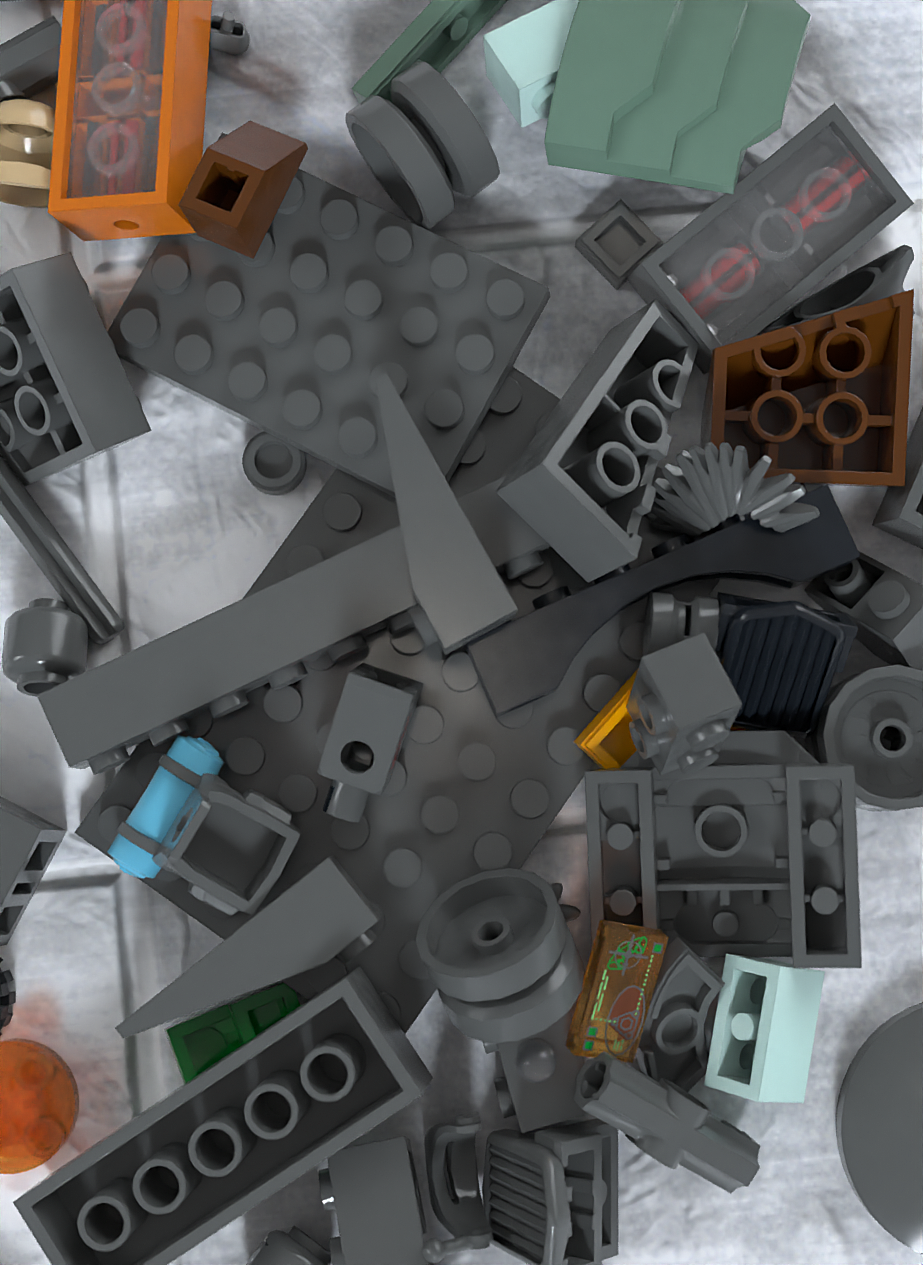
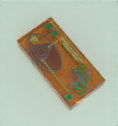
M606 920L599 921L584 975L582 991L578 997L565 1044L573 1055L595 1058L605 1051L622 1062L634 1063L669 939L661 930Z

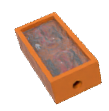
M64 0L48 213L83 242L196 233L178 204L203 157L212 0Z

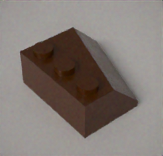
M914 289L714 348L701 418L700 448L705 450V445L708 442H712L718 450L721 443H729L734 452L737 445L746 447L749 469L763 455H766L773 460L764 478L791 473L795 477L792 484H828L831 486L862 487L905 486Z

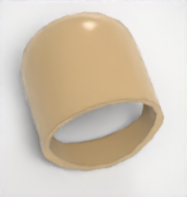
M13 99L0 103L1 202L22 207H48L55 109L46 104L29 99Z

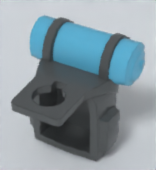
M178 735L167 754H162L158 761L159 768L127 821H122L116 830L118 835L107 852L113 857V861L120 866L119 869L129 875L142 879L146 877L155 878L160 869L163 868L189 881L188 892L199 901H204L213 908L231 916L237 911L253 916L280 877L301 835L300 829L290 822L292 814L277 802L251 788H248L241 794L230 788L224 780L217 775L224 762L219 756L220 753L209 742L200 737L196 739L191 736Z

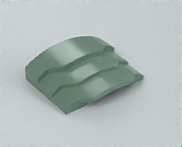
M579 0L563 50L547 121L544 144L548 165L734 194L746 150L781 128L794 74L810 26L811 15L795 0Z

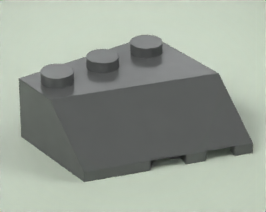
M69 252L14 267L0 275V454L24 487L152 431L142 410L140 400L130 384L116 353L115 345L106 331L89 293L87 283L82 277L72 253Z

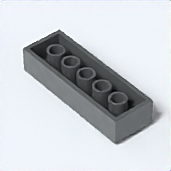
M359 966L42 1179L13 1201V1204L51 1265H168L422 1096L433 1077L361 966Z

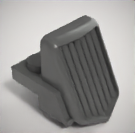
M599 1118L534 1133H521V1131L511 1129L492 1131L486 1141L482 1182L483 1207L493 1232V1239L489 1242L528 1265H602V1260L617 1256L618 1129L609 1126Z

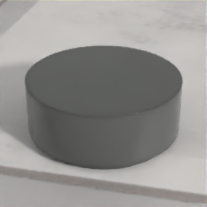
M263 431L254 436L246 445L243 452L242 465L245 475L257 490L268 495H283L294 490L302 482L307 469V460L304 451Z

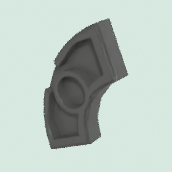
M678 936L659 957L647 977L645 986H643L645 1014L638 1037L634 1041V1048L638 1065L643 1074L656 1082L662 1077L688 1092L706 1074L709 1052L705 1048L704 1022L711 1002L725 982ZM642 1004V1014H641V1017H640V1021H639V1024H638V1027H637V1031H636L635 1037H636V1035H637V1032H638V1030H639V1027H640V1024H641V1020H642L643 1004Z

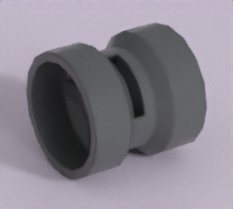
M651 591L647 601L644 620V656L701 633H705L715 652L719 632L718 599L697 596L692 601L685 602L677 601L671 593Z

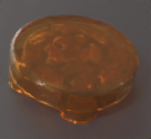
M13 1038L0 1041V1174H16L32 1170L44 1164L65 1145L74 1130L78 1118L79 1092L71 1069L54 1050L33 1040Z

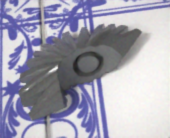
M712 442L706 443L705 450L694 445L690 447L689 452L682 450L677 453L675 458L680 467L668 463L663 467L662 472L666 479H656L653 487L657 491L650 511L659 517L653 520V528L686 534L696 538L701 536L703 531L706 532L716 527L728 516L732 517L734 514L744 515L750 513V517L753 520H760L761 526L766 528L772 527L775 531L781 533L817 518L820 514L815 506L794 502L803 496L806 490L802 485H791L795 480L791 473L764 478L773 459L763 455L749 469L746 447L737 445L734 452L729 443H721L718 450Z

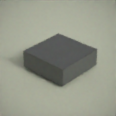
M621 199L575 242V248L616 290L628 281L626 278L640 263L663 245V242Z

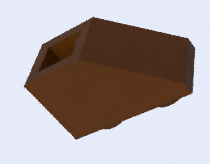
M248 121L207 147L178 205L199 237L254 259L308 150V146L303 141L253 121Z

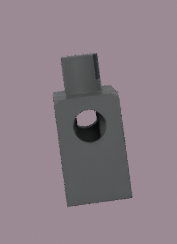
M366 663L360 664L348 673L317 771L320 775L332 779L322 809L324 812L342 820L360 822L369 793L379 795L383 793L394 771L424 683ZM355 741H362L370 746L373 751L371 760H365L356 755L353 749Z

